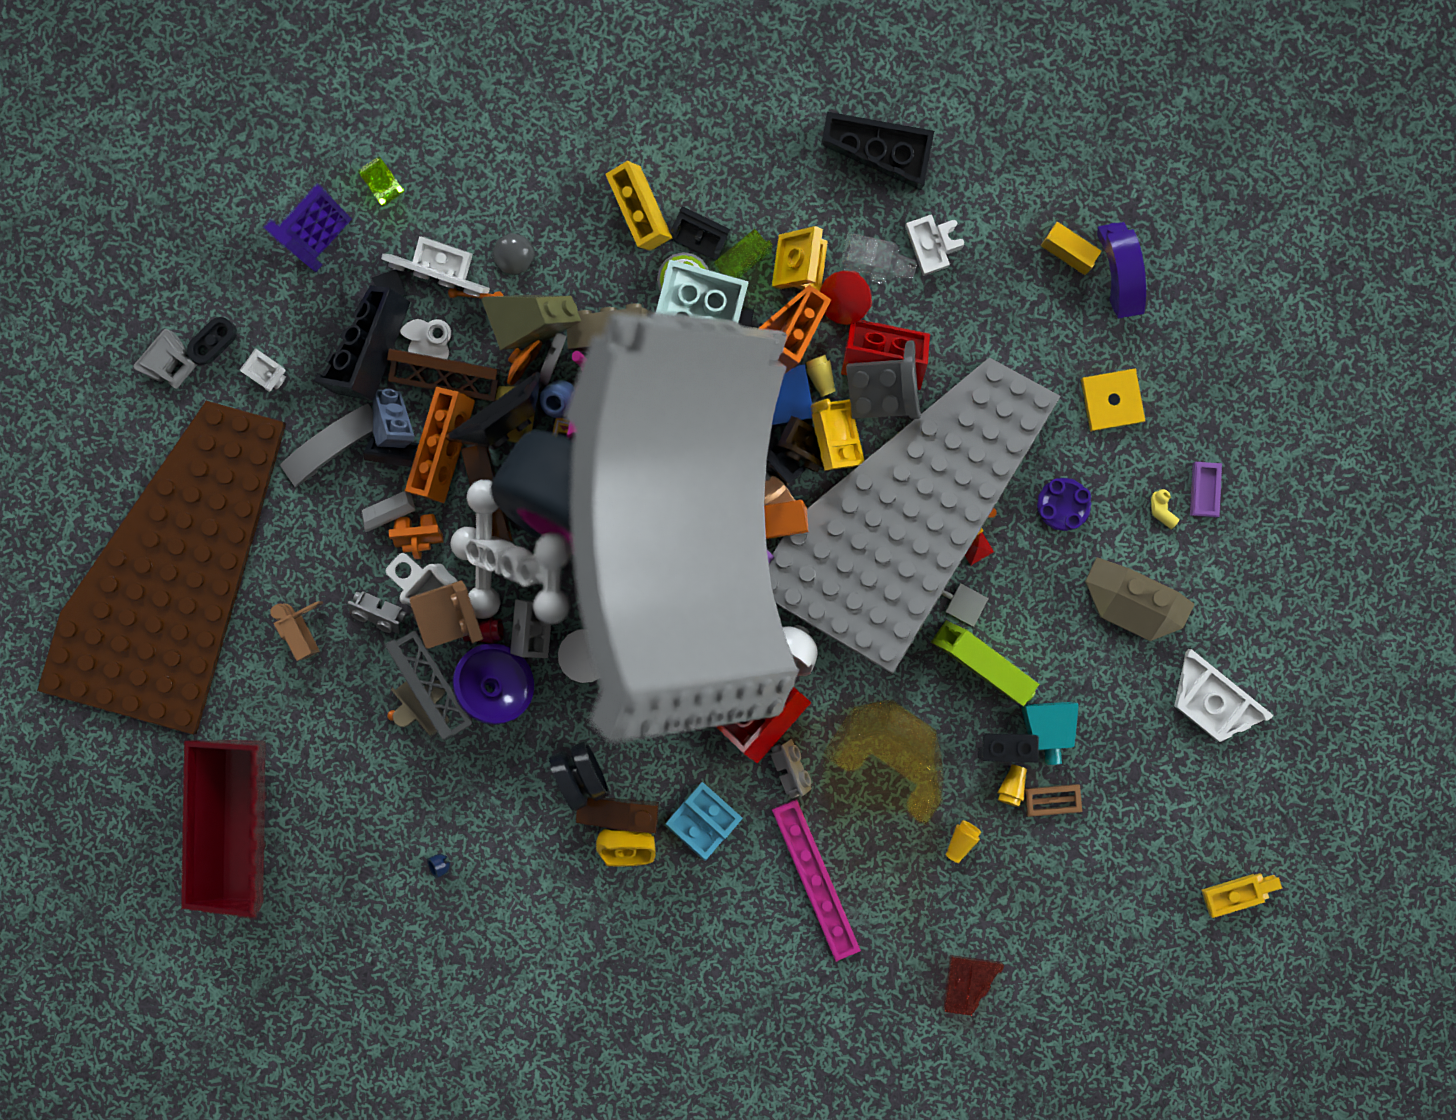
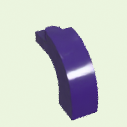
M1124 222L1098 226L1097 236L1106 252L1110 265V304L1117 318L1144 314L1146 305V275L1142 251L1134 229L1128 230Z

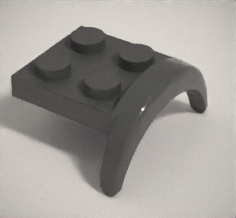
M913 340L907 341L905 344L904 360L848 363L846 368L852 419L909 415L911 419L921 418L922 413L919 405L916 377L915 342Z

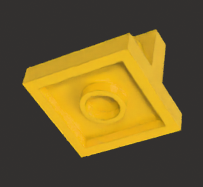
M813 226L779 235L772 287L777 289L796 287L803 290L808 285H811L820 291L828 241L822 239L823 229Z

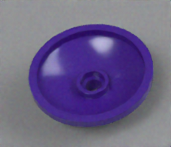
M500 644L480 645L468 651L458 662L453 674L454 695L460 707L473 719L486 724H504L519 717L529 706L534 693L533 674L523 657L510 653L511 648ZM485 685L491 686L493 692H487L485 689Z

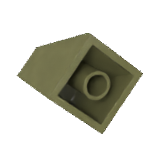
M510 295L490 296L481 299L500 350L525 348L537 340L544 343L554 337L556 333H561L581 322L572 296Z

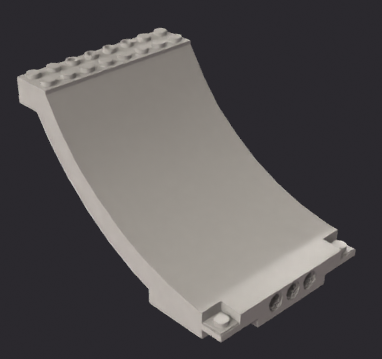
M649 312L648 317L611 313L604 335H593L564 418L576 427L571 479L573 560L583 624L591 659L601 687L600 695L589 721L610 743L779 716L784 709V703L790 690L795 685V679L800 670L795 665L786 640L771 587L764 510L766 460L771 425L781 382L786 370V366L778 361L788 336L783 331L743 327L735 321Z

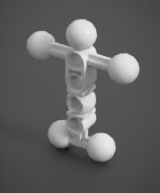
M479 480L473 483L468 490L467 501L471 509L476 512V528L462 527L456 530L451 538L450 545L452 552L458 558L468 560L476 566V586L468 593L476 618L488 619L498 612L501 603L500 597L496 590L491 587V572L495 571L496 574H502L510 581L520 583L522 586L544 584V590L536 596L533 604L535 615L544 623L556 624L562 621L567 616L570 608L568 597L560 590L561 567L569 561L572 553L569 541L559 533H548L538 540L535 554H532L524 547L515 546L511 542L492 536V513L498 509L490 492L492 481Z

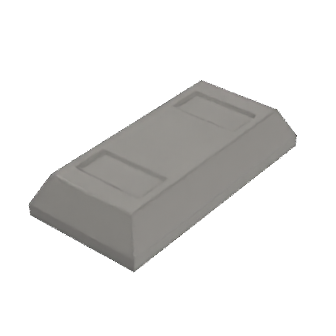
M403 491L363 509L361 515L365 532L415 511L412 494Z

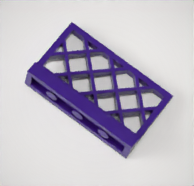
M316 184L279 226L271 219L263 228L314 272H317L323 264L316 258L352 219L321 186Z

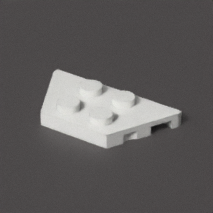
M1192 649L1186 651L1174 707L1213 739L1221 742L1232 737L1237 732H1243L1251 728L1252 725L1263 720L1267 721L1273 717L1269 711Z

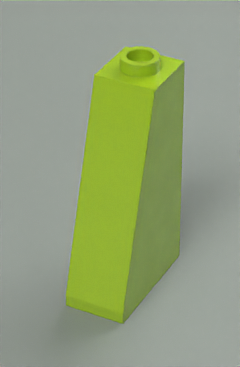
M946 620L932 639V644L1012 701L1025 706L1034 697L1039 684L968 630Z

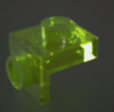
M381 157L375 158L358 170V173L382 207L405 192Z

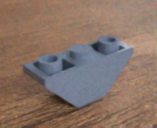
M393 389L377 390L374 397L373 434L377 447L405 448L414 441L413 429L401 392Z

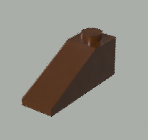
M587 796V805L577 810L576 823L631 832L656 833L659 802L607 797L595 801L590 796Z

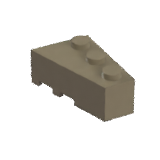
M628 304L625 306L626 309L617 310L615 307H604L597 313H592L589 310L578 311L581 322L567 329L568 349L579 351L580 353L587 352L593 335H604L611 313L648 317L649 312L652 311L643 308L641 304Z

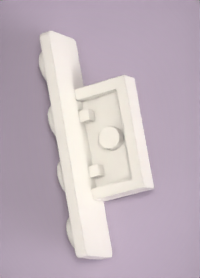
M419 236L413 262L392 254H382L381 257L382 260L389 262L388 267L400 271L408 268L414 270V276L429 280L430 276L438 278V284L449 288H454L455 285L464 287L463 292L472 296L479 297L480 293H489L490 290L488 287L466 280L472 253Z

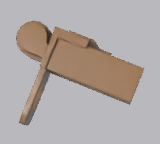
M317 601L297 612L294 611L291 605L285 603L276 604L271 608V616L279 620L274 625L280 637L287 641L296 661L307 659L320 652L302 615L322 605V601Z

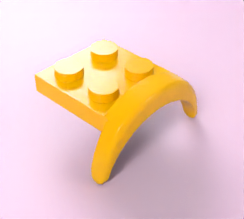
M824 399L811 405V413L824 470L857 467L865 460L855 419H852L850 399L834 402Z

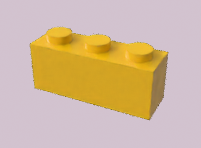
M626 161L605 174L637 247L651 251L672 239L641 166Z

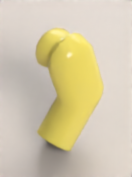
M1160 489L1154 492L1151 497L1152 515L1169 529H1173L1180 519L1168 511V502L1171 498L1170 493L1165 489Z

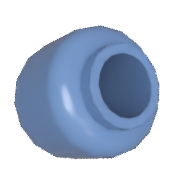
M565 380L551 382L540 394L539 403L541 409L552 418L565 417L575 387Z

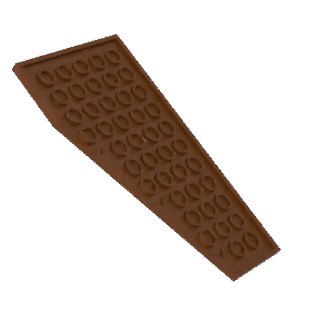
M205 401L61 610L37 691L193 735L197 734L286 427L285 422Z

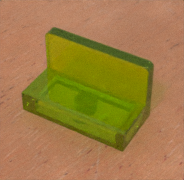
M753 229L714 262V266L721 274L739 279L772 251L773 244L770 240L766 242L757 230Z

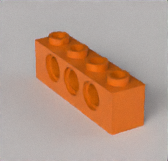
M436 387L407 481L406 492L445 503L462 447V443L448 441L445 436L470 419L475 403L474 399L457 391Z

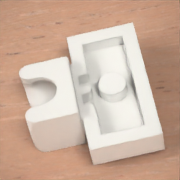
M931 214L906 223L905 227L923 276L949 267L950 264L946 254L958 251L964 247L963 239L951 240L948 236V233L952 232L957 226L956 220L940 224L936 227Z

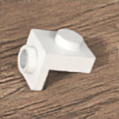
M256 348L240 369L242 373L256 381L269 392L273 387L278 389L286 378L283 375L286 370Z

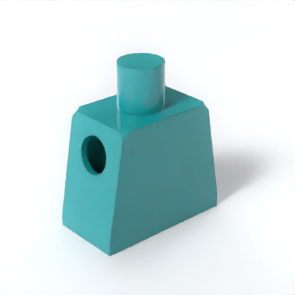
M1076 702L1021 705L1027 733L1039 737L1038 750L1044 749L1046 765L1062 764L1061 748H1072L1075 746L1079 708Z

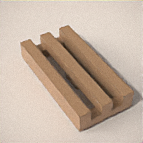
M1079 784L1025 788L1024 790L1028 817L1082 812ZM1074 791V795L1032 799L1034 794ZM1075 801V806L1033 809V805Z

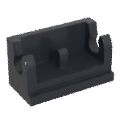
M683 206L670 231L672 232L671 240L716 262L719 261L731 236V229Z
M771 430L766 460V473L770 478L771 476L779 478L787 487L806 468L803 465L800 467L793 459L784 455L786 451L777 445L778 442L772 436L774 432Z

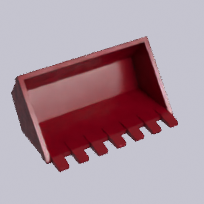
M184 741L181 909L247 918L257 917L263 905L264 849L266 847V841H264L265 799L267 798V792H265L266 741Z

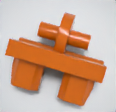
M434 514L420 516V527H412V521L409 517L395 519L394 529L389 530V538L393 540L395 548L402 547L403 553L412 552L414 559H421L422 551L431 550V544L444 543L443 534Z

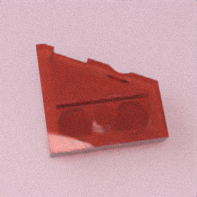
M950 955L943 1006L944 1012L972 1016L979 1006L980 999L990 990V985L997 974L1001 973L1004 969V964L999 961Z

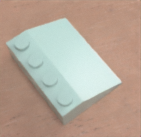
M669 259L656 313L728 320L738 323L748 281Z

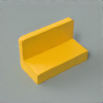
M1056 222L1041 244V247L1084 275L1093 268L1094 262L1102 252L1059 222Z

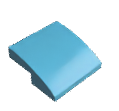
M701 782L664 825L705 861L743 818L707 785Z

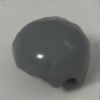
M515 233L500 237L492 253L496 267L503 273L518 275L527 271L536 256L533 243L525 235Z

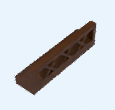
M389 349L387 360H391L388 378L390 382L432 390L440 387L460 392L469 397L495 401L501 369ZM398 362L408 363L415 373L406 379L396 377ZM415 365L423 367L418 370ZM427 368H434L441 378L433 384L427 383L421 372ZM441 370L450 371V372L447 373L446 375H444V373H443ZM454 373H460L468 383L459 389L453 388L447 378ZM468 375L476 377L471 380ZM418 376V378L420 379V381L411 380V379H413L414 377ZM480 378L492 379L490 395L480 393L473 383ZM444 381L447 386H442L438 384ZM471 386V388L473 389V391H468V390H464V389H466L467 387Z
M471 446L461 449L470 487L479 480L493 481L496 472L490 448ZM498 507L492 513V536L514 544L507 515Z

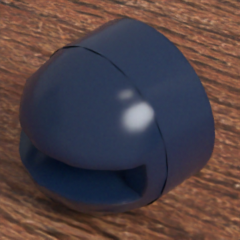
M437 854L427 859L428 867L435 878L443 876L450 869V862L446 864L444 862L448 857L443 854Z

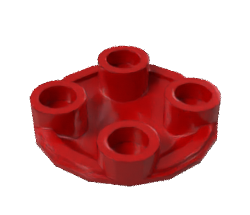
M843 270L835 272L825 279L820 288V292L831 299L825 315L835 323L845 325L856 323L872 307L870 287L856 271Z

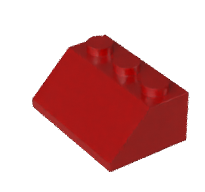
M865 320L852 323L849 327L841 374L847 375L846 366L848 363L904 360L905 344L907 341L913 340L915 342L917 389L920 390L928 365L930 334Z
M793 687L779 716L718 725L716 727L740 751L758 764L811 702Z

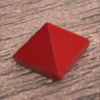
M983 532L976 536L965 554V558L970 566L994 552Z

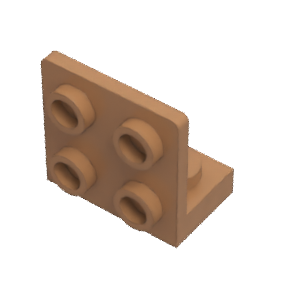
M462 580L409 598L425 648L429 649L469 635L472 643L483 640L467 588Z

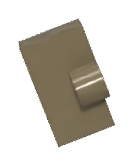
M407 681L396 690L394 688L391 689L402 703L393 713L395 724L399 727H408L416 720L430 737L434 736L437 730ZM434 681V683L441 685L440 681ZM426 685L424 688L428 693L429 686ZM432 688L430 698L433 703L436 704L445 696V689ZM437 708L442 716L443 711L440 708ZM447 716L445 717L446 724L450 722Z

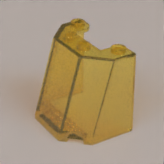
M892 699L853 706L824 749L825 754L830 761L842 769L854 771L861 767L871 753L917 784L908 798L907 809L912 817L926 826L942 802L944 767L936 729Z

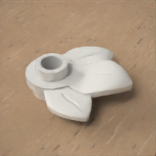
M415 319L406 323L400 329V333L403 336L412 340L408 352L444 359L448 358L449 349L447 343L451 338V329L446 322L436 319L428 323L421 319ZM436 328H440L443 331L441 338L434 337L433 331Z

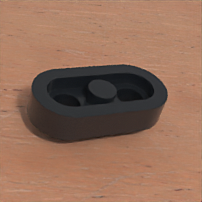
M223 317L212 319L188 343V356L199 364L205 365L213 362L235 340L237 329L234 323ZM226 328L227 334L221 337L220 330ZM207 347V354L202 356L200 353L201 349Z

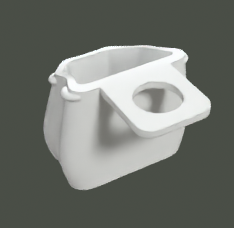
M405 553L399 554L386 568V574L403 589L399 598L401 603L407 604L410 607V597L457 582V579L442 564H429L422 569ZM401 562H406L411 567V574L405 579L399 578L395 572L396 566Z

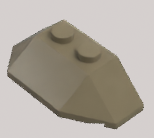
M1096 557L1085 580L1100 618L1148 641L1183 629L1194 607V603L1178 591L1130 568Z

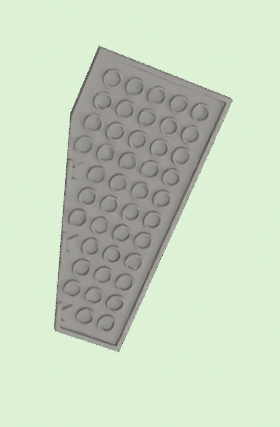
M989 357L921 414L920 419H914L807 508L808 532L783 536L772 554L774 556L773 560L769 563L771 587L776 605L893 674L1061 396Z

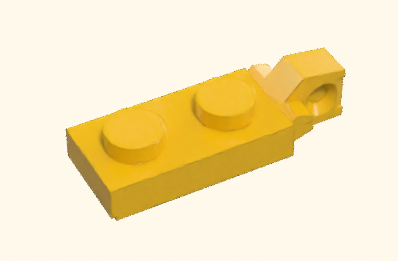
M1259 873L1202 889L1201 891L1209 916L1215 918L1264 903L1265 899L1269 898V892L1282 889L1279 877L1270 875L1263 878L1262 874Z

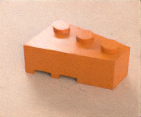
M811 285L803 289L758 328L783 331L788 335L784 344V350L778 358V361L786 366L784 374L799 364L831 301L830 298Z

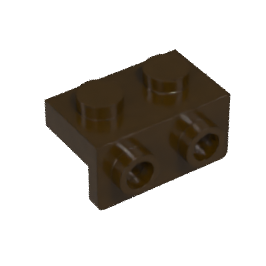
M791 416L777 445L786 450L785 456L798 462L800 459L803 460L805 468L818 473L819 469L824 470L814 427L798 417Z

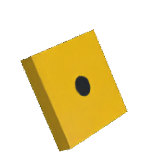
M1136 368L1081 379L1090 431L1145 422Z

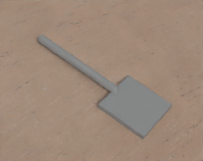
M961 583L954 595L945 590L941 594L951 599L945 612L973 627L989 599Z

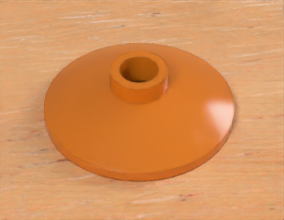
M540 340L531 343L523 350L516 348L510 355L508 361L512 365L508 374V385L512 386L523 375L527 366L535 359L542 346Z

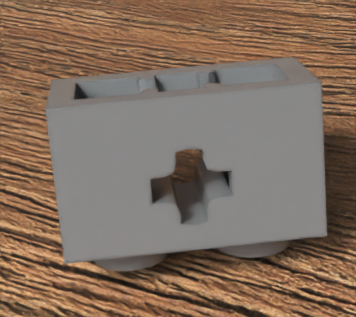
M515 599L510 653L520 657L548 658L551 624L542 622L535 615L533 600Z

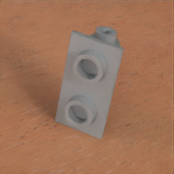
M364 591L361 593L356 592L352 600L353 602L348 601L349 612L356 620L375 623L380 630L391 633V631L400 633L398 621L403 623L407 616L403 608L385 601L382 608L378 609L377 607L381 599Z
M792 739L782 745L773 746L770 755L777 771L787 769L788 772L779 776L786 795L789 794L790 798H795L799 795L801 797L812 789L811 778L802 766L799 748L794 745Z

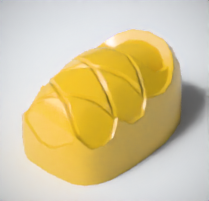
M603 829L596 840V851L606 866L646 865L652 863L655 859V840L650 833Z

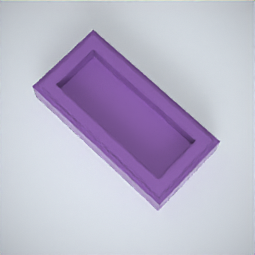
M1193 462L1190 516L1216 518L1220 516L1222 463Z

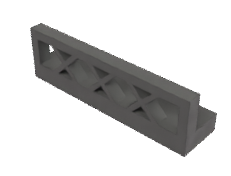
M415 630L397 641L393 639L385 644L387 651L443 742L473 724L466 712L458 704L453 691ZM414 639L419 647L416 659L404 656L399 647ZM421 652L427 661L420 660ZM408 661L415 663L413 669ZM418 664L428 665L432 668L431 682L419 680L416 675ZM436 676L440 681L441 685L434 683ZM423 685H428V686H429L428 693H427V691L425 690V688H424ZM433 687L445 689L448 694L445 706L433 703L430 698ZM450 699L456 708L448 706ZM437 708L444 709L442 716ZM447 710L458 712L464 723L450 730L445 722Z

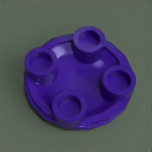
M1053 479L1043 487L1038 495L1037 507L1039 515L1048 526L1055 530L1069 531L1076 529L1085 523L1090 515L1091 493L1074 479Z

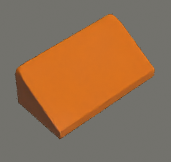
M803 500L764 505L766 539L808 532L807 508Z

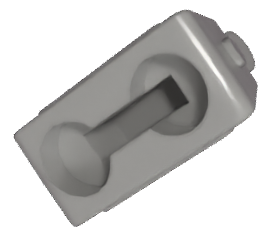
M164 329L133 367L151 379L157 381L167 380L172 387L177 389L197 364L186 356L187 349L177 334L171 330ZM180 362L184 363L173 376L171 372Z

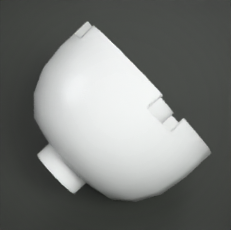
M802 626L782 627L795 665L800 670L798 676L810 675L817 659V645L809 635V631Z

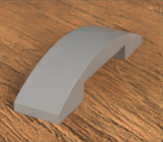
M366 404L350 412L320 431L288 456L280 464V467L294 487L299 486L318 472L319 468L350 446L372 435L373 409L369 404Z

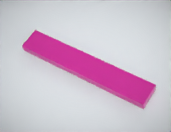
M797 799L772 809L835 961L860 952L857 940Z

